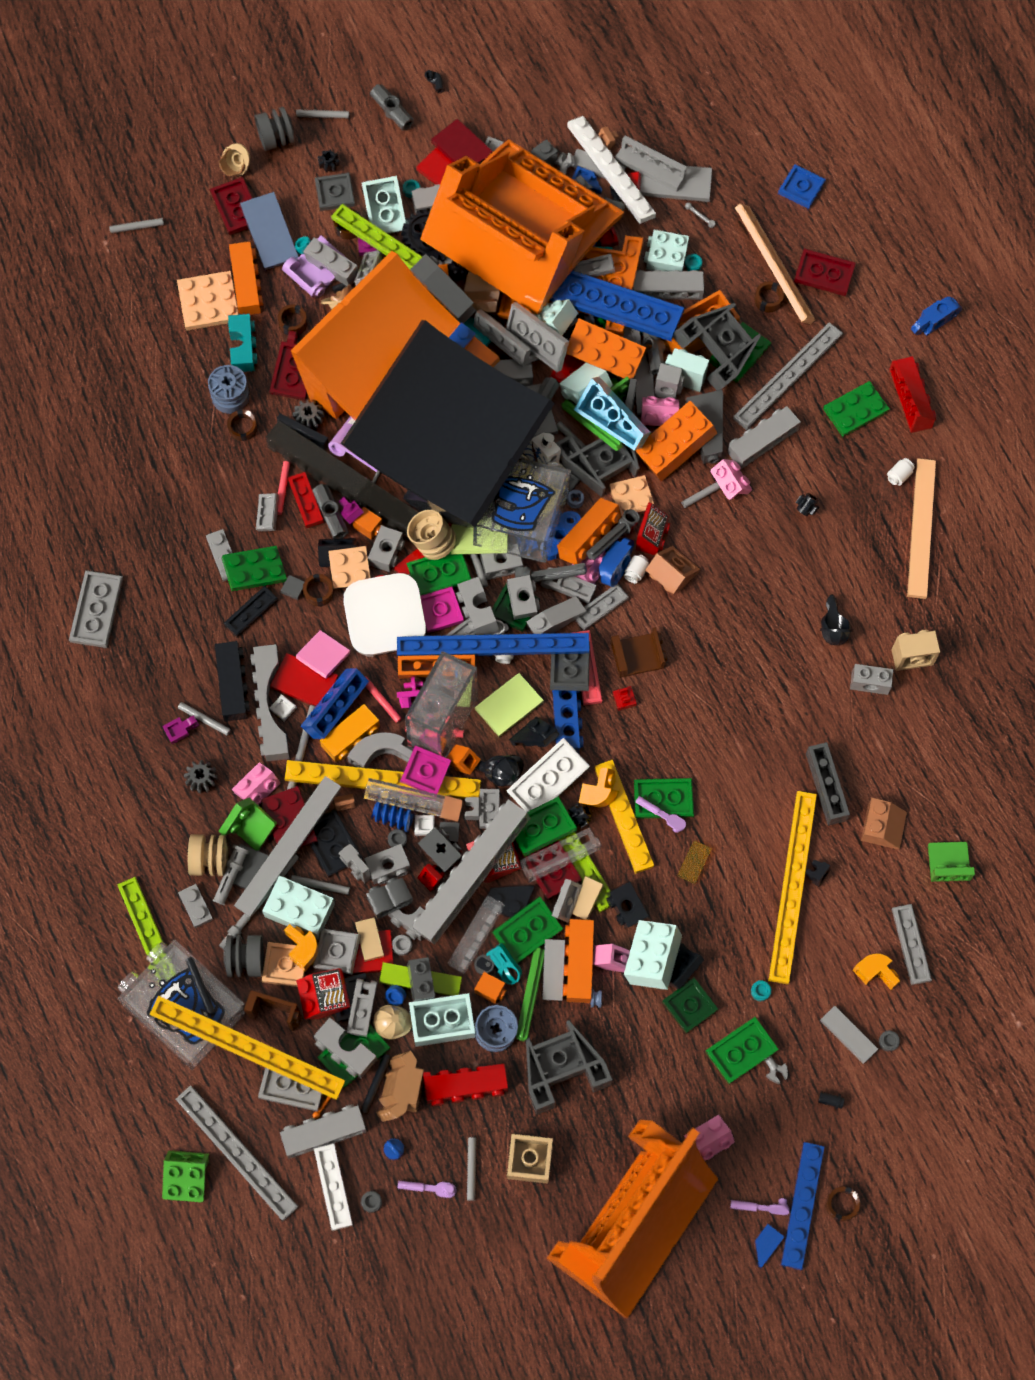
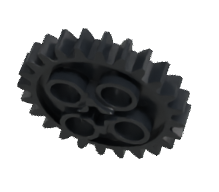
M424 209L422 214L417 210L416 215L411 214L410 218H406V222L403 224L401 236H403L402 242H405L407 247L422 257L427 254L429 257L433 256L437 260L440 258L443 262L445 255L420 239L430 213L426 209Z

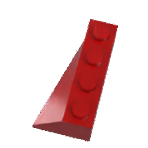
M913 356L892 361L889 370L910 432L914 433L931 429L936 421V414L930 407V396L925 392V382L923 378H920L918 363L915 362Z
M504 1064L480 1066L476 1068V1071H472V1068H461L453 1074L448 1070L439 1071L434 1076H431L430 1072L423 1073L427 1104L432 1103V1106L443 1105L444 1101L452 1100V1103L463 1102L464 1098L472 1097V1100L483 1099L484 1095L492 1094V1097L503 1096L504 1092H508Z

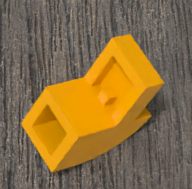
M601 767L597 786L582 784L579 803L593 807H605L612 803L618 794V791L611 789L615 783V771Z
M289 924L284 929L285 934L297 945L288 955L290 960L306 972L318 955L316 938L311 931L303 936L305 933L302 929Z
M882 954L868 955L853 968L855 974L865 985L877 975L890 990L900 982L895 970L888 968L892 960Z

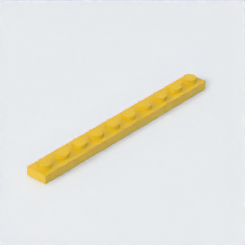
M287 760L285 781L320 784L326 776L341 787L432 796L401 783L400 780L404 772ZM445 776L437 796H450L458 799L479 797L481 780Z
M801 791L796 793L768 979L771 982L789 984L817 794Z
M159 995L149 1014L337 1100L345 1082L343 1079Z

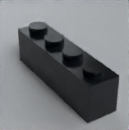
M238 641L215 644L224 722L247 719L250 705L249 700L245 701V694H248L247 682L243 683V676H246L245 665H241V659L244 658L243 647H239Z

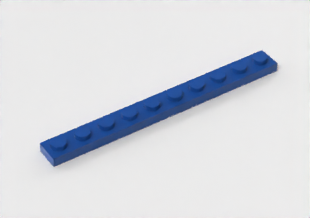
M589 633L397 637V657L589 653Z

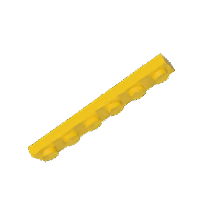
M613 760L594 766L598 778L601 767L615 771V783L611 789L618 791V794L614 801L609 804V808L635 874L654 868L650 853Z

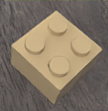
M922 630L917 634H900L891 650L896 671L932 666L940 653L936 632H929V630Z
M512 1134L507 1179L548 1183L553 1139Z

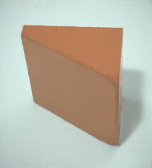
M353 794L334 798L336 811L355 808Z
M444 796L439 818L458 822L463 807V800Z

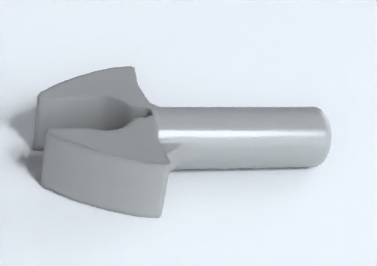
M562 152L555 161L560 166L559 171L565 175L569 166H575L574 157L569 152L568 155Z
M772 1056L765 1060L770 1068V1073L766 1075L770 1081L780 1084L779 1079L775 1075L776 1071L781 1072L784 1079H787L786 1064L782 1066L777 1065Z

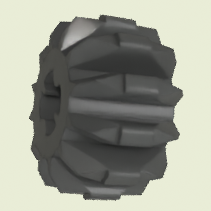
M309 399L306 400V403L300 401V406H295L293 418L310 429L311 427L317 429L318 424L323 423L322 418L325 416L321 404L317 405L316 400L310 403Z
M200 760L199 765L193 761V768L187 766L188 773L184 774V778L187 779L185 781L186 786H190L191 791L197 789L200 794L204 788L206 792H209L208 786L215 787L214 780L218 779L215 774V767H211L210 762L204 765L203 760ZM202 774H204V778H197L198 775L202 776Z

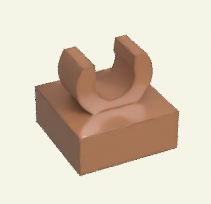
M608 127L601 128L598 137L609 151L616 143L615 139L619 138L617 132H610Z

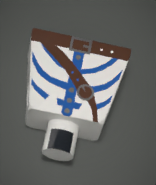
M543 432L532 438L522 456L533 467L535 465L538 466V469L535 470L545 478L557 471L561 449L554 442L552 434Z

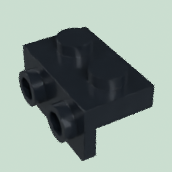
M681 942L669 983L670 986L676 989L684 986L689 977L699 969L704 961L700 954L690 951Z

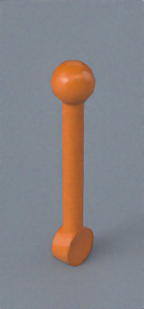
M327 1096L318 1111L313 1113V1118H320V1113L331 1097Z

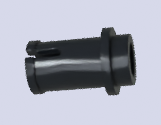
M821 1091L818 1103L836 1107V1110H838V1108H843L845 1097H842L841 1094L838 1096Z

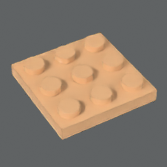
M230 271L177 280L186 331L227 324L229 315H238Z

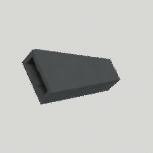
M722 390L691 396L686 399V403L691 401L713 424L717 431V434L699 449L703 464L716 463L722 457Z

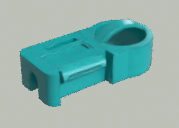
M500 943L495 948L490 949L486 955H490L491 960L499 969L497 972L506 984L513 985L517 983L522 976V970L504 944ZM508 967L517 971V979L511 976Z

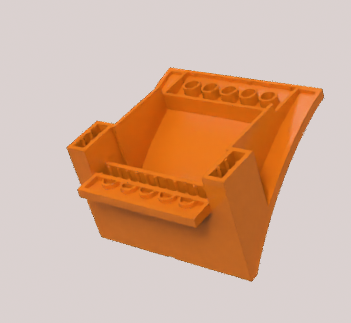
M508 139L481 164L465 156L447 165L420 239L538 315L580 260L622 218L624 211Z
M391 251L291 350L310 401L316 400L317 405L321 404L323 410L335 419L344 411L354 420L357 419L421 320H426L448 338L460 324L411 273L397 253ZM476 337L465 348L492 367L500 361L499 356Z
M639 1120L628 1137L646 1151L639 1153L580 1243L558 1241L546 1258L625 1318H628L670 1254L671 1249L678 1242L718 1180V1177L706 1164L697 1148L696 1138L700 1133L694 1128L689 1130L686 1139L681 1143L655 1122Z

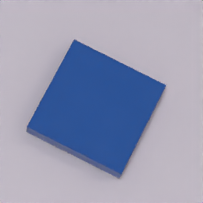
M794 164L778 190V194L809 209L825 184L826 179Z

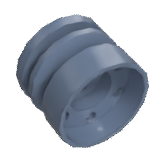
M224 365L214 369L209 376L208 386L212 403L216 409L228 414L244 409L248 404L250 395L243 371L232 365Z
M500 1005L488 1006L482 1010L477 1017L475 1025V1038L479 1045L491 1052L504 1051L510 1047L515 1040L518 1029L515 1015L511 1010ZM495 1026H498L500 1032H497L496 1035L492 1034L493 1030L490 1028H495Z

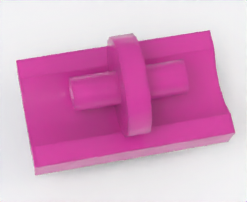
M415 676L411 677V682L404 683V689L412 688V691L397 692L401 708L412 707L411 697L418 696L419 700L422 697L424 690H416V687H423V681L415 682Z

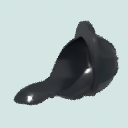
M831 594L826 601L828 611L821 619L820 631H822L825 641L830 645H842L849 639L854 629H852L851 623L839 614L838 601Z
M498 755L491 757L486 762L480 760L475 769L483 772L486 778L497 786H511L521 775L524 762L518 755Z

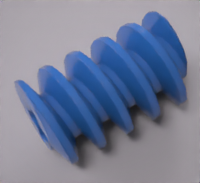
M379 798L374 806L371 820L375 816L376 823L382 819V824L386 825L390 821V827H394L397 823L398 830H401L404 826L405 832H409L415 812L411 813V807L405 812L404 805L396 809V802L390 807L389 800L382 804V798Z

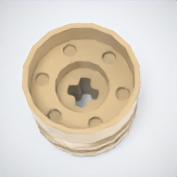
M435 510L419 512L408 524V538L424 557L430 560H438L445 557L455 546L456 533L440 513Z
M191 834L188 844L189 875L203 876L205 868L208 867L210 876H214L217 867L218 876H224L228 860L226 836L219 835L217 844L216 835H211L209 843H206L204 834Z

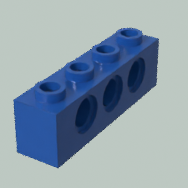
M357 668L345 669L301 724V727L313 739H324L368 684L369 680Z
M552 690L554 726L560 734L555 739V742L557 744L564 738L579 754L580 748H583V736H579V729H582V718H578V711H581V700H577L576 693H580V691ZM569 694L571 698L565 700L562 698V695ZM570 712L573 716L566 718L563 716V713ZM567 730H571L574 734L572 736H566L564 732Z

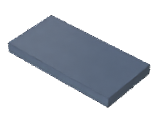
M274 192L240 203L264 270L282 265L290 257L298 258Z

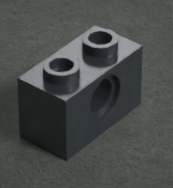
M630 881L606 893L608 896L606 901L611 909H615L617 913L615 917L620 926L623 925L624 928H629L638 923L639 920L649 917ZM624 900H627L630 904V908L627 911H624L621 907Z

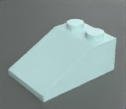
M397 176L362 182L369 222L386 233L402 231L403 224L406 221Z

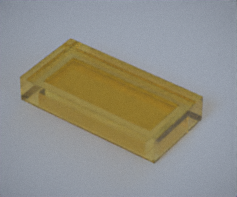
M694 840L677 876L696 884L712 848Z

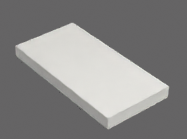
M563 738L518 779L507 792L524 811L528 812L558 797L590 766Z

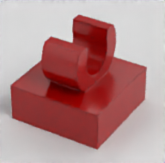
M631 686L613 691L612 694L618 711L637 705Z
M429 863L423 868L418 879L430 891H433L443 878L444 872L439 874L436 871L437 865L432 866Z

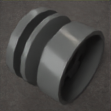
M279 107L280 116H278L275 109H272L271 119H269L266 112L254 115L257 131L265 151L276 149L277 139H279L282 146H286L285 137L289 144L294 143L292 122L284 107Z
M262 934L248 935L246 944H243L241 935H237L236 944H234L233 935H227L224 947V966L228 978H233L235 968L237 977L242 976L243 968H247L249 977H262L264 968Z

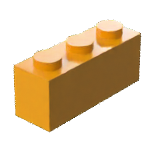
M363 704L331 730L324 739H320L321 747L335 762L344 760L348 756L349 751L359 741L378 732L380 727L379 720Z

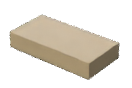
M585 876L572 914L588 920L604 885Z
M375 918L355 922L357 932L361 935L360 944L364 961L384 957Z

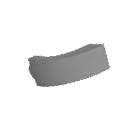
M376 733L359 741L350 751L347 758L350 764L359 768H368L372 760L382 754H392L408 762L413 748L410 746L405 747V738L400 735Z

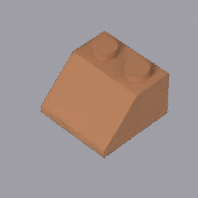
M674 546L658 552L645 571L649 573L652 579L660 582L666 591L675 594L681 591L701 569Z
M871 798L866 812L861 841L899 850L907 812L891 802Z

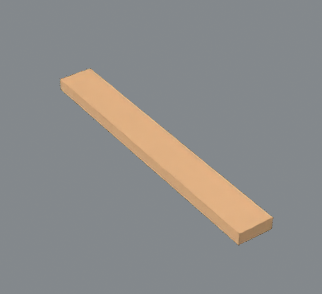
M739 204L735 207L801 322L813 323L815 321L813 314L751 208Z
M917 458L907 597L927 598L936 460Z

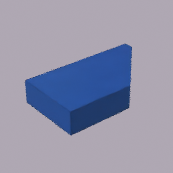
M577 166L572 179L574 180L581 175L592 187L593 192L601 194L602 188L597 181L595 173Z
M769 1224L765 1226L755 1240L758 1266L762 1268L784 1238L782 1234Z

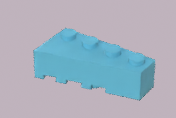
M600 377L591 379L574 410L631 449L637 450L642 448L651 432Z

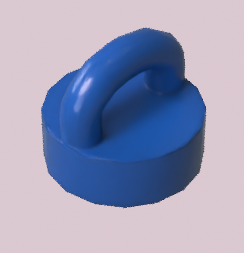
M391 985L385 993L386 1000L394 1006L401 1005L407 996L405 990L398 985Z
M395 1138L388 1140L384 1145L386 1157L391 1160H398L402 1157L404 1153L402 1142Z

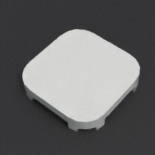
M396 573L356 581L346 589L344 593V607L352 645L358 653L366 657H373V655L397 651V637L426 635L419 588L411 576Z

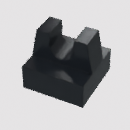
M813 860L812 866L817 870L811 871L807 869L805 875L812 880L814 885L819 887L829 874L830 865L826 862L822 863Z

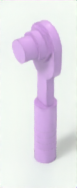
M640 796L637 798L635 803L665 819L668 826L673 828L674 832L678 833L685 829L686 822L679 816L669 815Z
M398 1180L397 1189L430 1191L444 1198H451L456 1193V1187L452 1183L440 1182L434 1186Z
M783 1198L779 1199L777 1205L770 1206L731 1200L730 1207L732 1209L749 1211H769L772 1214L787 1215L790 1211L787 1200Z

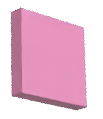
M320 630L299 651L296 659L327 679L348 657L350 650Z

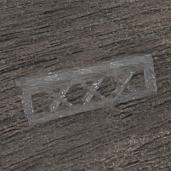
M368 778L364 792V799L439 817L445 800L443 795Z
M588 828L520 860V864L530 883L600 850L601 843L598 838L594 837L591 829ZM588 834L591 841L582 845L578 844L580 838ZM566 844L575 846L570 851L561 852L562 847ZM549 852L557 855L553 859L543 861L545 854ZM535 861L539 865L528 870L526 863Z
M487 895L447 965L464 975L466 974L504 909V903Z

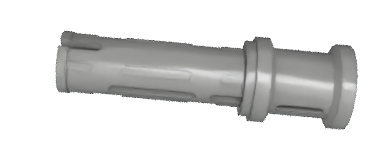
M236 845L232 847L234 850L230 859L227 860L228 867L212 900L221 905H225L237 873L243 869L242 864L245 857L250 853V851Z

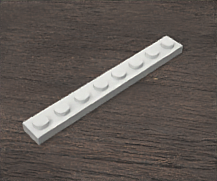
M582 116L568 121L567 127L639 224L655 218V211L586 119Z

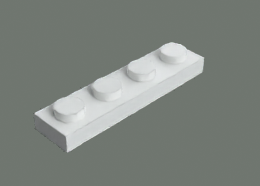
M330 1144L314 1148L332 1231L353 1226L335 1145Z

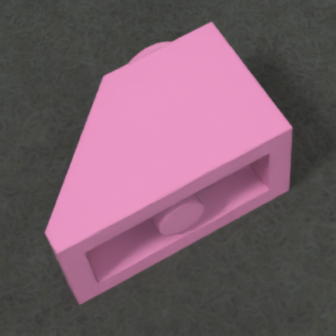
M614 944L595 945L592 965L605 970L625 972L630 950Z

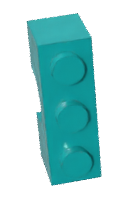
M250 314L229 315L230 339L243 342L239 347L230 348L231 365L238 367L243 372L255 371L254 364H258L257 353L253 352V348H256V337H252V332H255V321H251Z

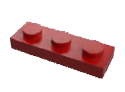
M306 472L288 477L305 527L309 528L324 523Z

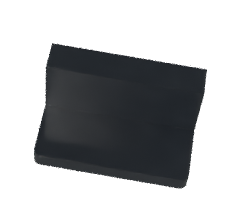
M356 538L319 539V566L330 567L328 551L356 547Z

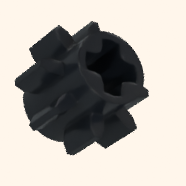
M331 149L322 151V155L318 156L319 168H323L326 173L328 171H335V167L340 165L338 153L334 154Z
M452 260L451 264H447L449 277L452 276L454 280H463L465 275H468L469 270Z
M810 493L802 494L796 500V503L799 504L797 510L805 516L813 515L820 508L816 505L819 500Z
M576 803L568 810L575 826L580 825L583 828L592 821L590 819L592 812L585 804L580 806L579 803Z

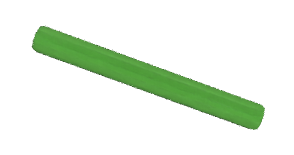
M565 400L561 404L563 410L615 451L623 448L621 441L574 410L576 405L571 401Z
M537 948L533 952L516 1039L520 1041L527 1040L544 962L545 950Z

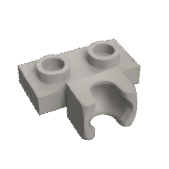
M480 789V798L466 797V806H471L474 809L465 812V819H480L479 828L486 829L487 823L498 814L499 789Z
M351 844L338 853L340 855L339 858L348 868L352 869L351 873L358 881L361 879L366 883L371 879L369 868L360 859L359 853Z

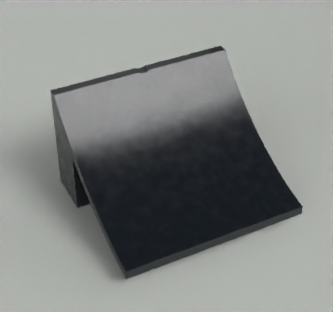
M421 320L340 444L406 488L408 491L403 499L418 512L435 510L449 524L475 528L555 403L501 373L448 338L426 320Z

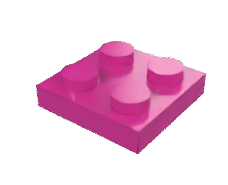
M453 587L420 596L427 633L464 622Z
M415 745L400 782L436 797L451 760Z

